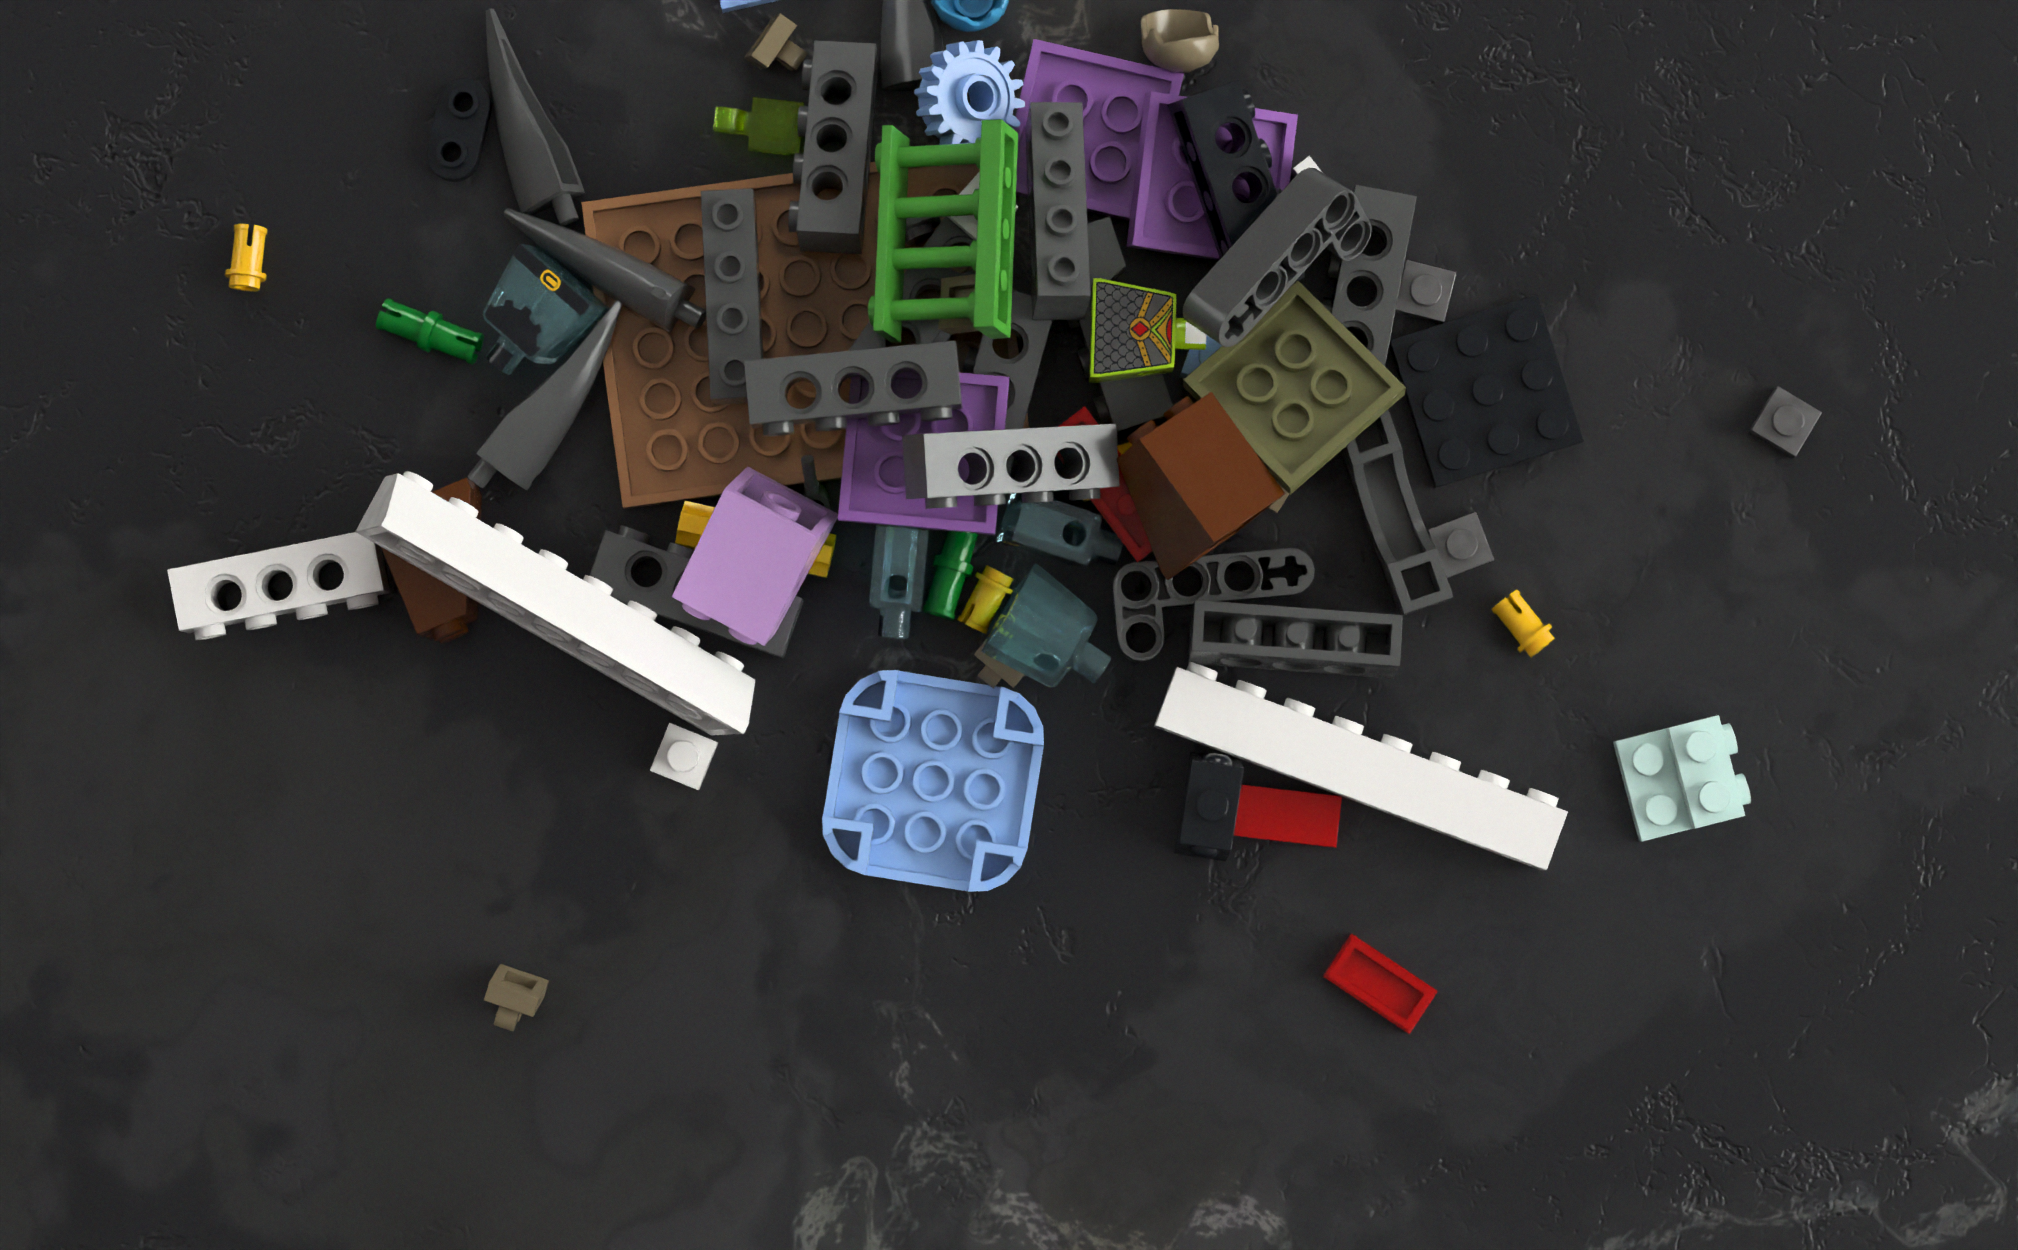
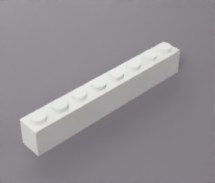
M1189 662L1186 670L1179 667L1175 668L1154 724L1155 728L1530 867L1547 870L1568 811L1556 807L1559 798L1533 788H1529L1527 796L1507 789L1510 780L1484 770H1480L1478 778L1459 771L1460 761L1436 752H1432L1430 759L1427 760L1410 753L1413 744L1387 734H1383L1381 742L1361 735L1364 728L1363 725L1339 716L1334 717L1332 724L1314 718L1313 714L1316 708L1302 702L1286 698L1284 706L1265 700L1264 697L1267 690L1248 682L1238 680L1235 688L1217 682L1218 672L1205 666Z

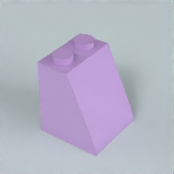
M747 466L724 489L672 598L682 602L683 609L692 616L702 620H710L712 618L729 627V633L736 639L747 644L754 645L758 642L765 646L778 630L831 532L838 514Z

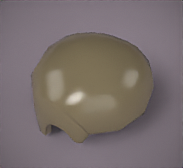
M1167 9L1150 12L1141 18L1143 52L1154 65L1170 72L1189 73L1208 64L1219 48L1218 25H1213L1212 28L1211 17L1208 13L1183 9Z

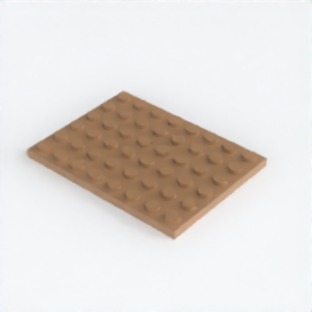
M870 162L862 254L800 251L797 232H789L788 228L790 201H799L801 186L793 183V173L581 202L585 234L641 259L694 287L696 290L689 301L706 310L701 191L753 188L756 196L764 359L848 351L869 322L868 303L870 297L875 295L880 173L877 171L875 162ZM976 164L909 167L907 197L959 195L980 172V169H978ZM825 189L816 197L822 200H832L839 196L841 192L836 189ZM928 239L913 245H906L905 243V248H923ZM952 267L950 269L958 273H964L971 270L972 267ZM593 286L597 322H599L615 303V300ZM926 289L918 295L917 299L940 298L941 292L936 289ZM622 305L610 345L603 359L622 506L624 509L721 496L724 489L747 466L786 487L803 485L805 482L801 458L804 455H812L814 457L818 482L842 479L846 429L816 431L815 423L794 425V434L763 436L762 428L753 429L750 425L748 403L713 404L710 399L707 316L699 329L678 319L670 333ZM901 331V342L886 341V347L916 344L915 338L906 331ZM980 331L955 333L949 340L956 341L960 373L963 371L969 347L978 349L980 347L983 333ZM1011 333L1010 338H1000L993 341V350L999 357L1012 359L1019 355L1016 335ZM851 377L846 379L840 387V397L847 403H849ZM809 382L795 383L787 394L789 405L797 409L809 407L815 401L816 388ZM1026 415L1023 428H1029L1028 415Z

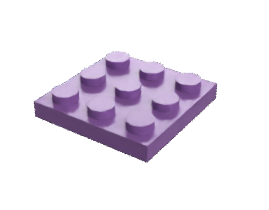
M1033 39L1020 99L1025 101V107L1017 108L1015 117L1020 121L1019 128H1013L1018 132L1016 195L1028 198L1025 127L1030 102H1082L1087 212L1130 221L1145 93L1153 91L1179 96L1184 73L1170 72L1154 66Z
M1153 91L1147 92L1144 98L1126 247L1219 261L1220 258L1167 106V104L1187 97ZM1255 108V118L1252 121L1257 136L1266 142L1270 150L1272 167L1269 168L1275 188L1278 187L1283 191L1290 183L1298 115ZM1219 127L1215 135L1216 144L1220 150L1229 153L1233 146L1232 136L1227 129ZM1236 176L1232 184V190L1235 197L1245 203L1250 193L1249 185L1245 179Z
M902 372L895 377L892 391L899 398H913L922 388V379L913 372ZM960 373L963 409L952 410V419L924 422L921 421L920 413L899 415V424L888 426H868V418L847 420L838 521L995 535L998 505L974 506V497L971 495L957 496V507L926 509L925 498L906 499L902 435L1004 430L1010 377ZM851 377L849 404H857L867 397L869 383L861 377ZM962 457L958 464V473L965 482L969 475V465L966 459Z

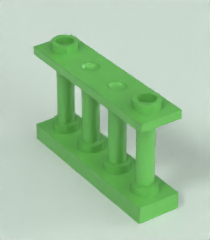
M1002 119L982 120L981 137H978L975 143L909 146L910 139L893 125H882V142L878 143L875 149V164L877 171L880 173L875 295L870 297L868 303V316L870 324L873 326V331L890 342H901L902 321L970 318L973 327L988 338H1010L1018 132ZM976 164L978 169H980L979 189H975L973 194L907 197L909 167ZM974 215L975 219L978 220L977 240H973L970 246L905 248L906 218ZM972 267L976 272L975 291L971 292L969 297L903 300L904 269Z

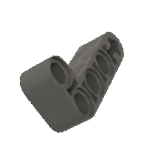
M1316 168L1302 170L1190 292L1183 306L1184 320L1224 347H1232L1238 344L1324 249L1346 261L1356 258L1363 252L1370 240L1372 227L1356 195Z
M1295 548L1202 556L1186 567L1187 569L1194 570L1201 579L1200 591L1190 597L1177 593L1173 587V577L1169 580L1165 578L1157 560L1127 564L1117 572L1112 582V600L1118 649L1126 659L1132 662L1143 663L1153 659L1160 652L1164 644L1162 609L1192 607L1195 600L1235 603L1288 598L1299 595L1310 586L1314 579L1315 568L1312 559L1307 553ZM1285 559H1291L1293 567L1302 568L1303 575L1295 580L1293 587L1288 586L1286 578L1279 577L1270 578L1267 581L1270 590H1261L1263 572L1258 561L1267 560L1266 571L1281 569L1285 565ZM1232 564L1246 566L1251 571L1253 577L1250 588L1242 592L1230 589L1224 580L1226 568ZM1132 573L1145 576L1150 585L1149 595L1141 601L1127 599L1121 590V581L1125 576ZM1137 624L1149 627L1155 636L1153 648L1145 653H1137L1131 650L1126 642V632L1129 628Z

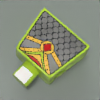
M1093 278L1089 383L1173 372L1175 365V349L1205 350L1206 334L1189 324L1184 318H1176V294L1102 278Z

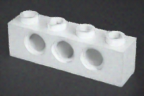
M356 532L167 570L178 629L185 633L194 632L195 640L226 635L225 626L245 622L246 630L277 625V615L296 612L297 620L324 616L328 614L327 605L347 602L348 610L366 608L379 604L378 595L390 593L381 546ZM337 562L341 565L344 572L343 581L334 590H324L319 583L320 570L328 563ZM286 572L293 582L292 591L287 598L275 601L268 591L269 581L274 575ZM235 582L241 589V601L236 608L224 611L218 603V592L225 584Z

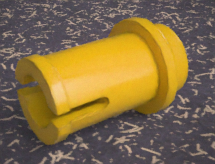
M235 224L231 268L225 270V277L229 278V287L232 289L259 291L260 283L266 281L267 276L265 273H262L265 237L268 230L265 227L254 225L251 246H248L249 224Z
M988 565L985 566L982 573H976L975 577L979 580L964 610L957 618L960 622L984 634H987L988 628L1006 593L1011 595L1013 592L1009 588L1013 578Z
M1518 589L1491 609L1519 642L1520 646L1517 650L1520 653L1525 650L1530 658L1555 639L1549 632L1552 629L1550 623L1545 626L1522 598Z

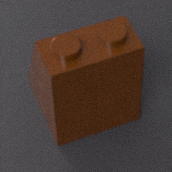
M1212 392L1195 403L1192 402L1189 396L1185 397L1163 414L1167 421L1159 427L1153 419L1145 423L1127 437L1132 446L1117 458L1120 470L1160 570L1167 580L1235 535L1285 495V492Z
M468 478L461 479L432 492L449 502L451 497L468 503L479 511L476 518L481 521L482 494L479 487ZM381 547L418 635L428 639L433 638L434 641L439 640L440 644L469 632L466 624L478 619L477 601Z

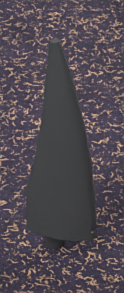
M882 0L880 33L882 90L914 91L920 87L922 77L919 74L920 69L930 67L933 64L930 55L933 52L944 51L943 37L937 23L931 0Z
M489 8L486 10V37L491 95L498 133L520 212L531 215L553 207L559 225L571 224L579 219L572 199L584 194L585 191L569 148L548 119L529 85L495 10Z
M508 208L504 211V217L563 265L615 301L618 299L623 303L624 307L671 333L678 319L696 329H699L704 323L706 310L689 301L696 289L687 283L618 248L580 232Z
M617 299L572 356L505 416L476 453L481 459L467 475L472 482L484 488L494 474L499 471L523 489L528 490L531 487L532 481L545 468L573 424L595 381L610 345L623 305L622 302Z

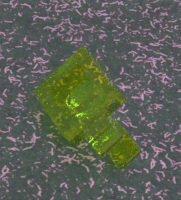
M753 97L752 112L729 107H715L714 132L748 135V151L795 156V153H799L801 137H798L799 107L804 106V102Z

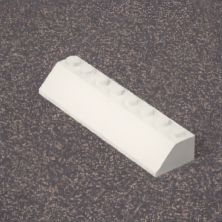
M405 471L403 476L396 473L384 478L356 529V533L709 735L744 734L749 724L755 679L741 672L744 665L740 661L719 651L713 656L698 647L701 640L694 634L676 626H673L670 631L654 621L657 614L649 608L634 601H629L625 605L611 597L613 589L606 583L588 575H585L582 580L566 571L568 563L556 554L543 549L537 554L521 544L524 537L513 529L498 523L495 524L494 528L490 527L476 518L479 511L468 503L451 497L449 502L433 494L431 492L433 484L425 478L410 471Z

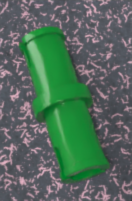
M390 298L384 301L382 308L386 309V313L379 311L376 329L417 343L418 349L426 352L435 349L464 360L471 365L476 362L478 355L474 352L475 350L481 352L484 342L483 333L474 332L445 321L441 313L433 310L426 314L394 302Z
M947 532L941 555H935L932 566L936 568L926 605L923 607L925 613L947 620L955 619L954 614L965 578L971 577L974 569L970 561L978 538L977 533Z

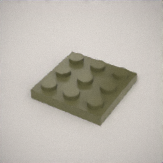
M1299 281L1293 284L1238 344L1232 347H1220L1183 379V387L1197 401L1210 392L1213 393L1274 479L1290 495L1405 395L1406 389Z

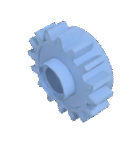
M980 40L947 44L946 50L933 52L930 55L933 63L930 67L920 69L919 74L922 77L920 87L914 90V94L918 96L919 109L916 111V114L923 118L927 126L925 130L926 135L938 137L940 139L939 145L975 143L976 139L981 137L982 120L1002 119L1010 127L1019 128L1020 121L1012 114L1014 109L1025 107V101L1015 98L1014 90L1023 86V81L1010 79L1009 73L1015 64L1012 60L999 63L998 59L1001 49L997 46L984 49L983 41ZM967 92L970 96V105L967 100Z

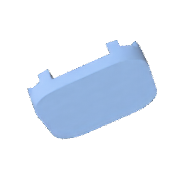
M882 670L860 679L845 695L839 711L822 816L823 836L831 854L847 869L863 875L961 891H989L1008 882L1021 868L1028 849L1044 748L1043 725L1035 707L1020 693L1002 686H995L993 689L985 684L899 670Z

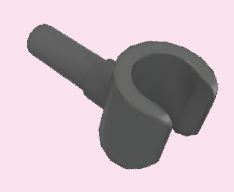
M804 455L801 458L805 483L799 494L811 500H819L824 504V507L830 509L828 490L817 481L814 457L812 455Z

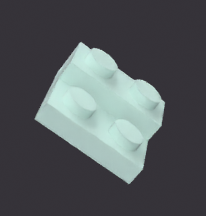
M1719 715L1613 742L1639 842L1745 816L1743 805L1751 803L1749 787L1743 773L1734 774L1730 755L1738 753L1736 737L1730 723L1721 725Z

